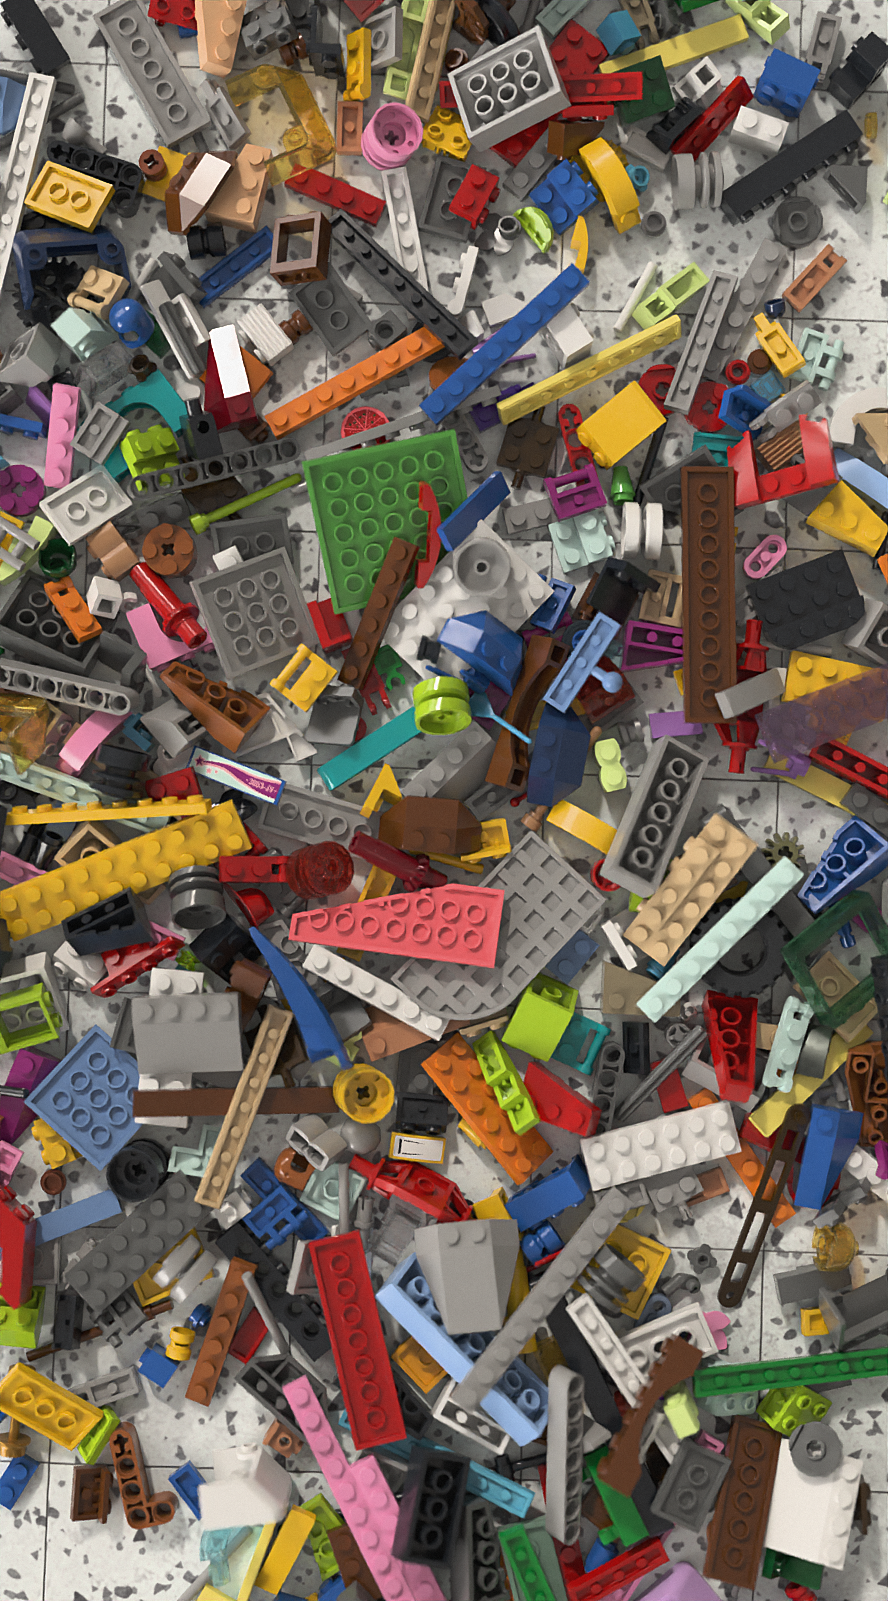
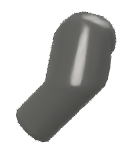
M677 1273L661 1286V1289L668 1297L673 1295L678 1289L688 1290L694 1294L701 1288L699 1279L696 1276L685 1273Z

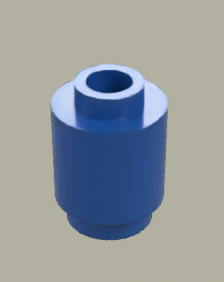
M599 1537L596 1538L585 1559V1571L589 1573L616 1558L619 1554V1550L616 1548L617 1544L612 1541L604 1545Z

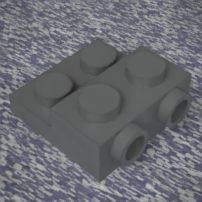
M270 0L243 16L240 31L245 46L255 61L299 37L287 0Z

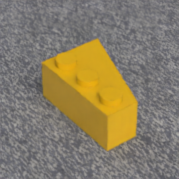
M842 480L806 520V524L872 557L875 556L888 533V526Z

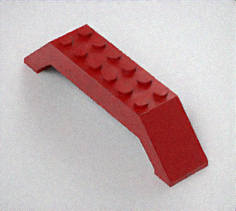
M0 1182V1247L2 1248L0 1296L13 1310H16L32 1299L37 1221L33 1217L35 1215L33 1210L26 1204L22 1205L16 1199V1192L10 1186H4Z

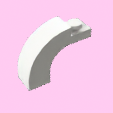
M875 387L857 392L844 401L834 412L828 422L833 448L848 450L854 444L856 425L852 422V417L856 413H888L887 388Z

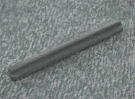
M697 1025L614 1110L615 1118L620 1122H625L708 1037L707 1031L702 1026Z

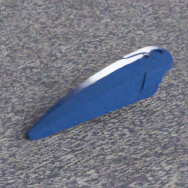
M254 926L249 928L255 944L273 972L297 1019L308 1047L306 1050L311 1063L334 1055L338 1058L342 1071L353 1068L354 1065L348 1056L347 1049L333 1020L307 980L282 951Z

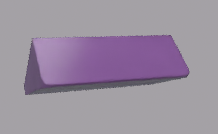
M37 386L29 387L25 402L49 429L52 402Z
M683 711L648 714L651 739H659L666 734L671 737L703 734L702 724H683Z

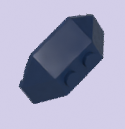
M548 702L545 704L538 725L529 771L527 803L553 807L582 785L591 735L571 706L566 713H563Z

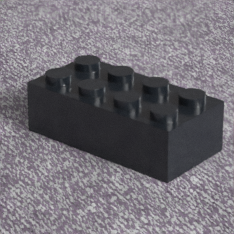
M412 1445L391 1556L403 1563L451 1569L470 1469V1457L457 1452Z

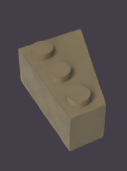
M602 960L600 1011L609 1014L646 1015L636 1003L658 981ZM681 998L662 1016L680 1017Z

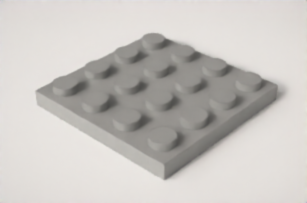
M285 546L189 582L227 679L296 653L301 643L307 648L320 643Z

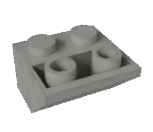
M172 698L140 718L142 723L172 758L197 744L209 734L178 698Z

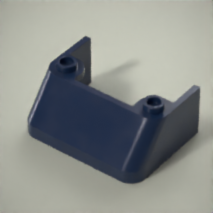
M96 225L92 233L77 227L23 230L14 236L12 248L24 310L30 309L34 296L29 271H38L44 268L49 257L99 254L103 262L114 266L116 275L124 277L130 283L120 300L128 297L132 286L124 247L109 227Z

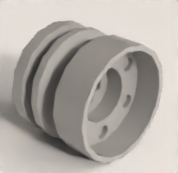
M711 151L709 158H707L705 152H700L697 165H695L691 153L674 154L671 163V192L674 209H693L696 197H698L701 208H707L708 202H710L712 208L719 207L724 188V172L719 152Z

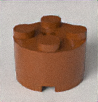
M163 523L153 528L147 534L143 543L142 553L148 566L158 575L166 579H175L188 575L194 569L197 563V547L192 537L182 527ZM170 548L173 549L175 553L174 555H167L166 550Z

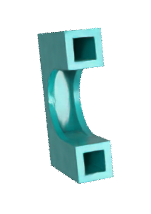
M159 369L151 373L146 381L140 382L135 387L130 386L121 393V397L115 402L110 401L105 404L106 407L123 418L136 409H151L164 418L178 438L182 436L179 416L187 414L185 403ZM120 441L104 464L117 483L131 474L119 447Z

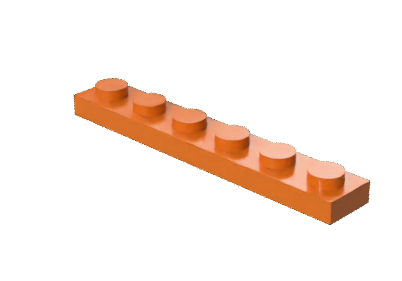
M705 1087L687 1099L692 1109L719 1102L713 1092ZM739 1138L742 1152L727 1155L726 1158L754 1197L765 1167L747 1141ZM771 1176L762 1196V1199L771 1201L777 1186ZM783 1193L771 1220L775 1228L796 1214Z

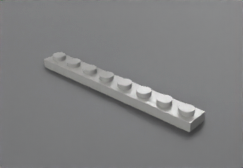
M496 385L471 394L453 412L457 411L458 415L473 411L472 405L482 403V406L485 407L496 403V397L501 395L499 386ZM421 411L304 451L306 460L336 452L338 454L352 451L351 447L361 444L362 448L377 444L375 439L385 436L386 440L400 436V430L408 427L410 432L424 428L423 422L431 419Z

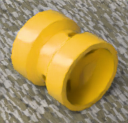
M171 1327L169 1335L171 1342L167 1345L165 1355L175 1360H190L192 1352L190 1345L194 1342L196 1332L185 1327Z

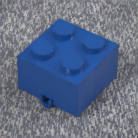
M774 48L771 56L767 57L764 64L765 69L757 84L753 98L757 99L764 106H772L780 110L785 116L798 118L812 88L815 89L819 81L817 77L821 69Z

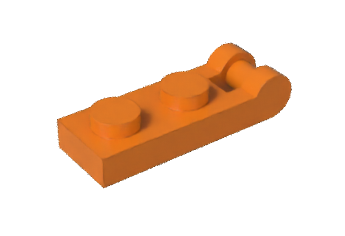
M69 575L60 578L55 583L50 581L44 584L47 596L79 643L102 633L101 625L95 616L90 614L88 606L74 587ZM64 590L66 594L60 596L58 592Z

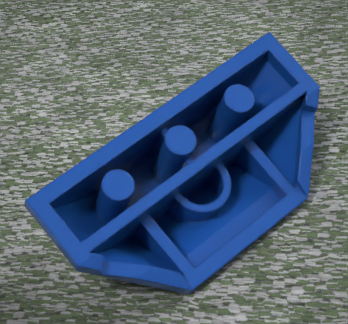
M487 610L448 618L437 641L476 671L482 673L508 695L512 696L523 667V638Z

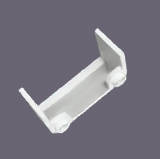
M249 1442L241 1445V1447L212 1451L215 1483L199 1485L203 1530L273 1523L285 1518L292 1490L291 1475L261 1446H257L255 1442Z

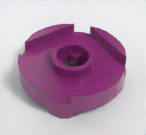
M12 465L0 471V507L4 511L18 517L35 513L38 510L39 502L46 497V486L42 477L33 468L26 465ZM19 484L22 487H26V491L22 492L21 497L14 493V489Z

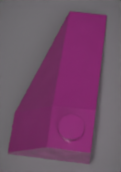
M32 1046L19 1049L4 1086L27 1088L30 1095L62 1059ZM0 1096V1115L4 1117L0 1126V1141L3 1140L12 1145L38 1116L24 1103L25 1099Z

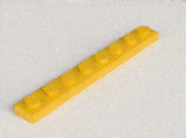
M203 795L188 796L187 800H178V797L162 798V801L153 802L152 798L138 799L137 803H127V800H115L109 805H102V801H93L86 803L87 806H77V803H65L59 808H53L52 804L38 805L37 809H28V806L23 805L12 807V811L6 815L5 825L206 814L212 809L211 798L203 799Z

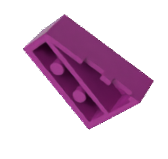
M632 620L626 623L618 674L683 664L682 629Z

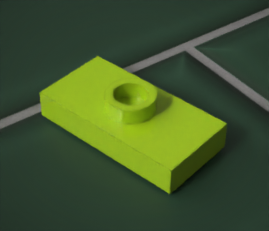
M108 1405L101 1407V1410L104 1411L103 1418L81 1440L77 1447L85 1462L90 1465L96 1463L109 1442L111 1434L120 1422L116 1413Z

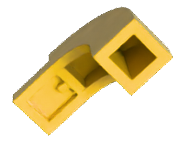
M600 137L578 149L585 171L594 179L605 197L615 230L621 234L641 223L637 208L640 206L637 194L624 166L612 148Z
M561 800L552 808L546 819L561 830L577 837L606 855L617 832L615 828L564 800Z

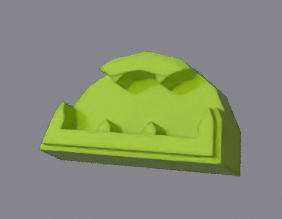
M533 206L524 207L514 212L512 215L519 220L523 229L543 253L548 252L553 243L554 232L547 214Z

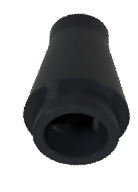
M49 830L44 831L43 835L39 836L33 862L36 868L41 870L48 869L50 863L63 846V837Z

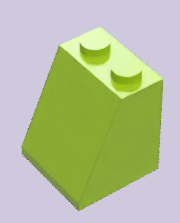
M539 972L523 989L505 1027L501 1041L511 1048L520 1049L530 1054L531 1057L537 1060L548 1062L573 1016L579 990Z

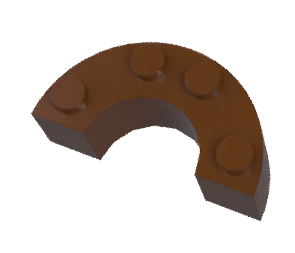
M246 958L242 961L236 960L230 972L232 974L230 977L231 987L227 986L224 991L241 992L242 1036L265 993L273 973Z

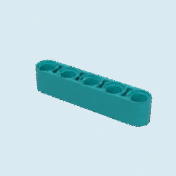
M415 706L409 708L317 769L330 792L422 733L415 725Z

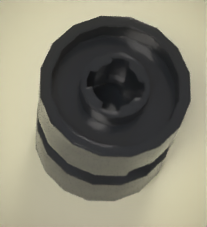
M222 222L209 223L206 225V228H202L201 225L190 227L186 238L191 260L205 259L207 254H210L212 257L227 256Z

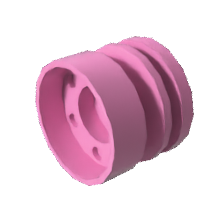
M396 102L385 104L377 109L361 136V149L369 164L378 170H388L406 165L422 141L423 127L420 118L414 110L405 104Z

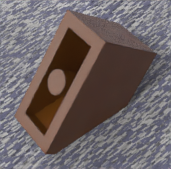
M582 118L580 121H568L567 119L549 120L547 153L557 155V159L563 161L565 159L568 161L572 160V156H580L578 149L594 141L604 128L605 122L592 118Z

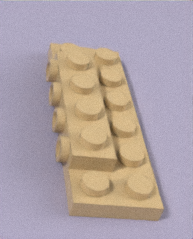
M715 813L695 839L691 836L682 849L686 852L682 858L675 857L667 867L670 873L666 879L662 878L657 892L653 894L650 900L644 898L636 908L640 913L624 932L623 936L662 966H665L756 849L758 843L718 813Z

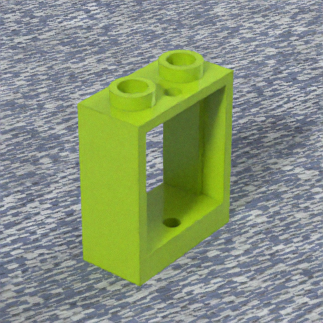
M43 983L0 995V1011L39 1001L47 1019L45 1023L9 1033L0 1013V1055L59 1038L63 1020L60 1012H55L52 993L46 991Z

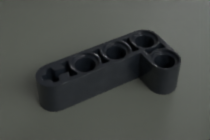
M56 140L49 144L47 156L51 162L113 185L115 193L112 196V203L117 213L123 218H131L136 215L143 197L142 190L146 181L138 165L64 141ZM83 161H90L88 166L79 167ZM114 168L111 174H103L106 169ZM130 176H138L135 182H127ZM124 199L131 200L127 206H120L121 201Z

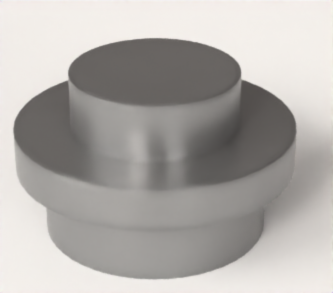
M651 211L643 216L641 229L645 235L658 237L665 231L666 219L661 213Z

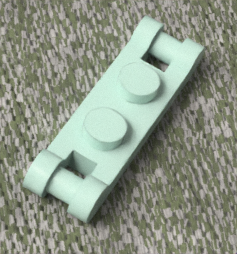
M789 996L786 999L763 1074V1085L770 1088L773 1086L778 1087L779 1091L785 1093L790 1092L793 1085L792 1077L808 1023L815 1011L814 1004L807 1001L804 1003L799 1002V999L793 996ZM795 1012H799L798 1019L793 1018ZM777 1069L782 1070L780 1077L776 1074Z

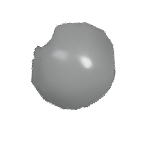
M349 1118L342 1126L340 1136L346 1142V1149L358 1155H365L376 1150L381 1141V1130L375 1122L360 1123Z

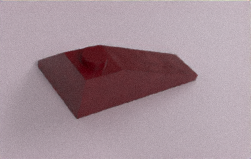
M234 324L209 330L211 339L208 341L204 411L212 412L218 434L260 423Z

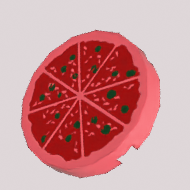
M363 406L355 408L343 420L341 436L345 438L389 423V420L383 412L374 407ZM385 436L375 439L377 444L372 446L389 443L390 439L386 440ZM361 444L351 447L352 450L362 448Z

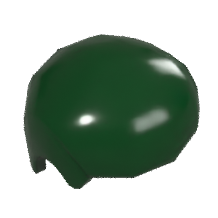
M64 538L48 540L47 547L39 551L38 564L41 571L47 576L60 579L70 575L76 569V548L74 545L69 546Z

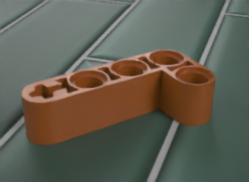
M130 1422L119 1423L110 1436L109 1445L127 1523L136 1530L166 1524L173 1519L179 1505V1500L171 1491L151 1494L137 1430ZM129 1458L135 1465L129 1467L124 1464L123 1459ZM130 1484H136V1485H138L139 1488H140V1491H138V1492L132 1491V1490L130 1489L129 1485H130ZM166 1503L170 1506L171 1510L164 1511L160 1508L159 1504ZM141 1509L145 1512L146 1516L140 1517L134 1510Z

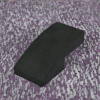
M808 1023L796 1074L823 1079L833 1028Z

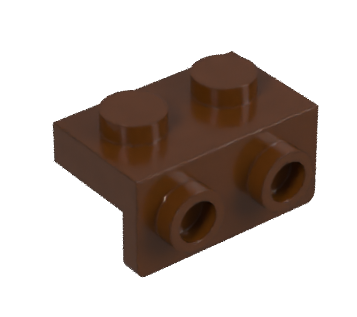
M104 1463L73 1467L70 1519L72 1522L98 1519L101 1524H107V1515L111 1513L109 1489L113 1487V1474Z

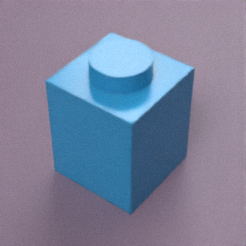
M627 10L608 14L596 29L610 56L630 53L635 48L634 44L641 37Z

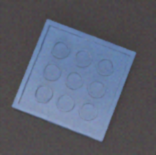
M95 1024L25 1099L24 1103L101 1171L143 1123H135V1118L132 1117L133 1090H138L140 1080L137 1061L125 1051L110 1048L112 1038Z

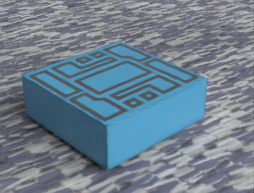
M772 370L749 386L752 391L766 398L768 402H772L786 391Z

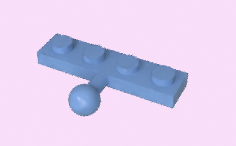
M598 612L543 700L566 713L590 675L602 681L603 688L611 693L619 691L623 685L620 674L616 672L607 673L596 665L622 626L601 612Z

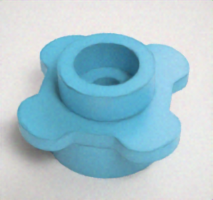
M632 164L626 166L625 170L634 189H638L640 192L646 191L648 188L647 183L650 179L646 167L641 165L634 167Z

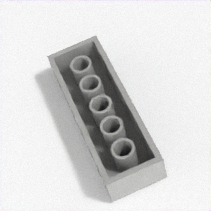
M667 734L653 743L599 875L642 898L657 892L710 758Z

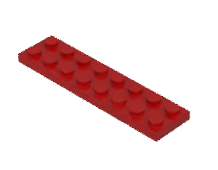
M360 1229L309 1241L308 1245L355 1451L406 1439V1429L377 1303L374 1297L375 1294Z

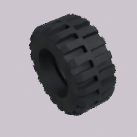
M742 897L727 898L719 903L712 904L692 930L689 943L690 949ZM771 909L753 925L762 936L764 951L760 961L748 970L734 971L725 967L718 960L701 977L713 990L718 993L722 992L730 997L741 996V998H747L752 994L759 995L764 993V989L772 988L779 976H783L786 971L784 969L786 963H789V948H791L785 925H783L778 915Z

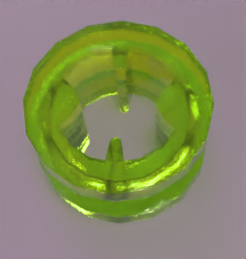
M181 949V956L176 957L175 961L186 969L195 971V965L199 964L200 961L194 954Z

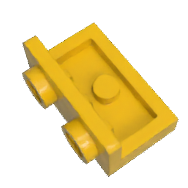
M505 817L480 822L482 824L480 851L460 853L461 861L477 863L483 857L492 856L493 859L506 857L507 853L512 852Z

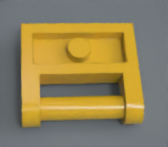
M301 643L297 648L298 652L277 679L273 678L269 684L307 713L338 671ZM308 658L312 661L311 664L289 690L284 685L304 659Z

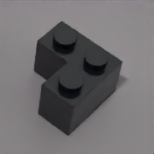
M873 31L866 38L861 36L851 48L853 51L845 60L847 63L843 68L838 66L828 78L830 83L826 91L847 110L882 75L888 64V45Z

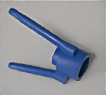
M430 665L425 667L441 677L457 678ZM470 668L467 671L462 669L460 671L463 675V681L476 694L483 693L488 688L490 680L474 668Z

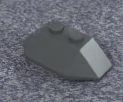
M289 1353L251 1358L234 1377V1380L310 1447L282 1387L306 1374L328 1419L327 1387Z

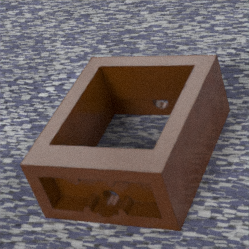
M311 211L306 214L275 218L270 274L280 286L327 280L332 225L321 211ZM313 231L311 258L287 262L289 235Z

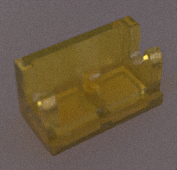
M554 1335L537 1343L538 1350L533 1352L548 1383L550 1373L556 1366L561 1365L570 1370Z

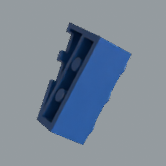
M579 1154L573 1156L571 1163L562 1169H559V1167L551 1170L553 1174L540 1181L537 1179L510 1196L505 1204V1208L512 1219H517L520 1232L527 1228L534 1230L543 1223L544 1219L548 1217L554 1219L565 1211L564 1208L570 1205L573 1208L577 1207L586 1200L585 1196L591 1185L586 1165Z

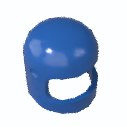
M130 298L119 300L112 306L109 313L111 327L118 332L120 340L128 348L134 349L145 344L154 331L153 319L136 300ZM136 331L139 338L136 341H127L124 338V333Z

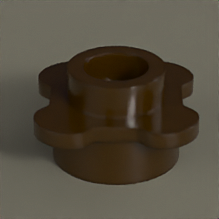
M136 355L131 359L127 371L129 374L135 375L138 382H144L151 373L157 370V365L154 362H150L147 355Z

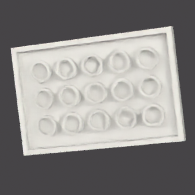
M481 519L477 523V527L467 538L435 566L424 588L415 587L395 608L383 639L424 680L441 677L425 668L426 665L440 669L463 680V675L460 671L462 669L467 671L472 667L443 645L441 646L437 665L432 664L430 660H417L422 635L428 636L430 640H436L448 618L487 610L515 632L551 596L554 590ZM487 537L498 541L506 548L511 559V571L507 582L499 591L489 596H475L466 593L458 586L453 576V561L456 553L465 543L475 538ZM484 562L477 564L479 572H484L487 569Z

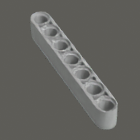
M0 657V688L115 715H124L136 709L140 704V696L133 688ZM4 669L7 671L8 678L4 675ZM27 675L30 676L32 683L27 680ZM50 680L54 682L55 689L52 688ZM74 685L79 689V695L75 692ZM98 691L102 693L103 701L98 697ZM121 697L127 700V706L122 703Z
M559 1365L551 1371L549 1376L545 1527L548 1534L569 1546L576 1542L581 1528L584 1379L581 1375Z

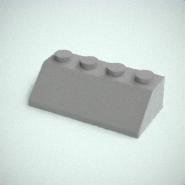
M474 720L400 792L405 797L413 795L458 799L463 803L485 782L497 745L496 742Z

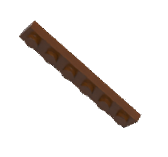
M394 536L337 680L352 685L358 690H363L419 551V546Z

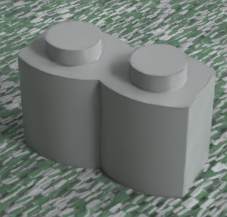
M309 1113L293 1124L286 1136L288 1143L296 1151L304 1154L309 1163L320 1171H324L339 1160L347 1148L344 1139L335 1131L330 1130L325 1122L313 1113Z

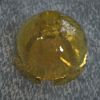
M841 1221L832 1227L828 1225L820 1229L817 1226L815 1227L812 1238V1248H816L817 1256H812L815 1267L819 1271L838 1272L847 1269L859 1252V1244L851 1228Z

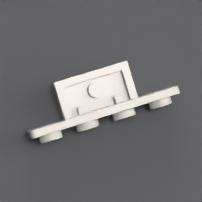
M160 280L142 285L140 290L187 378L192 380L201 376L205 370L196 375L192 373L159 311L161 304L171 301L193 343L198 348L209 341L211 337L190 297L184 292L170 300Z

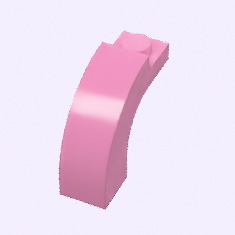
M96 710L59 753L61 757L55 767L62 773L80 778L92 758L96 755L99 743L105 744L124 728V722L133 713L128 712L124 715H115Z

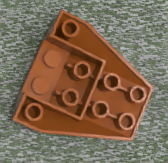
M868 1040L848 1049L845 1077L852 1111L863 1113L859 1144L863 1147H874L880 1140L888 1143V1082L884 1074L885 1060L881 1050L882 1041Z

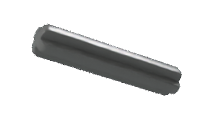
M167 301L161 304L159 311L192 373L196 375L206 369V365L173 303Z

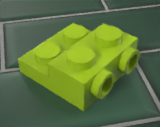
M161 424L148 428L145 433H141L140 429H135L125 435L126 438L119 444L133 478L141 474L180 465L176 456L180 449L170 427L162 428ZM165 474L159 476L160 486L171 484L170 477ZM135 481L139 492L146 490V485L142 481Z

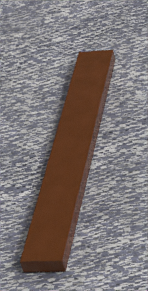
M292 1086L289 1089H285V1087H266L256 1115L339 1113V1107L336 1105L333 1097V1086ZM237 1088L133 1090L132 1117L227 1115Z

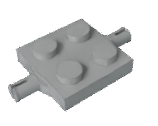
M691 1165L642 1178L656 1213H660L670 1207H677L683 1221L693 1217L686 1202L692 1196L704 1190Z

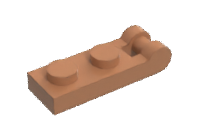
M830 244L817 255L781 295L799 313L848 261L843 256L839 257L833 251L835 248ZM825 259L832 264L830 268L823 262Z

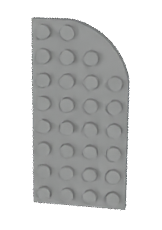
M532 830L478 886L505 891L495 967L487 968L411 957L390 979L423 1010L445 1019L465 1021L484 1018L504 1009L607 900Z

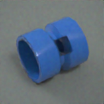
M548 1219L535 1229V1233L528 1232L519 1241V1245L533 1265L535 1262L547 1257L549 1254L560 1251L566 1246Z

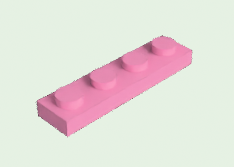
M59 383L53 384L44 476L45 486L62 489L72 483L75 448L70 443L77 434L81 388Z

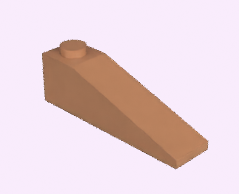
M374 1006L365 1009L372 1024L361 1032L371 1062L433 1039ZM450 1019L443 1034L469 1025L471 1021Z

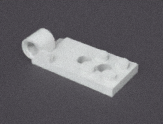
M698 1302L629 1331L623 1328L614 1332L646 1381L649 1378L647 1373L654 1360L658 1361L662 1352L654 1350V1345L659 1341H664L666 1337L670 1338L672 1334L678 1336L683 1331L690 1332L691 1338L687 1342L705 1352L701 1359L719 1352ZM594 1352L599 1367L605 1368L600 1359L598 1358V1356L596 1355V1353Z

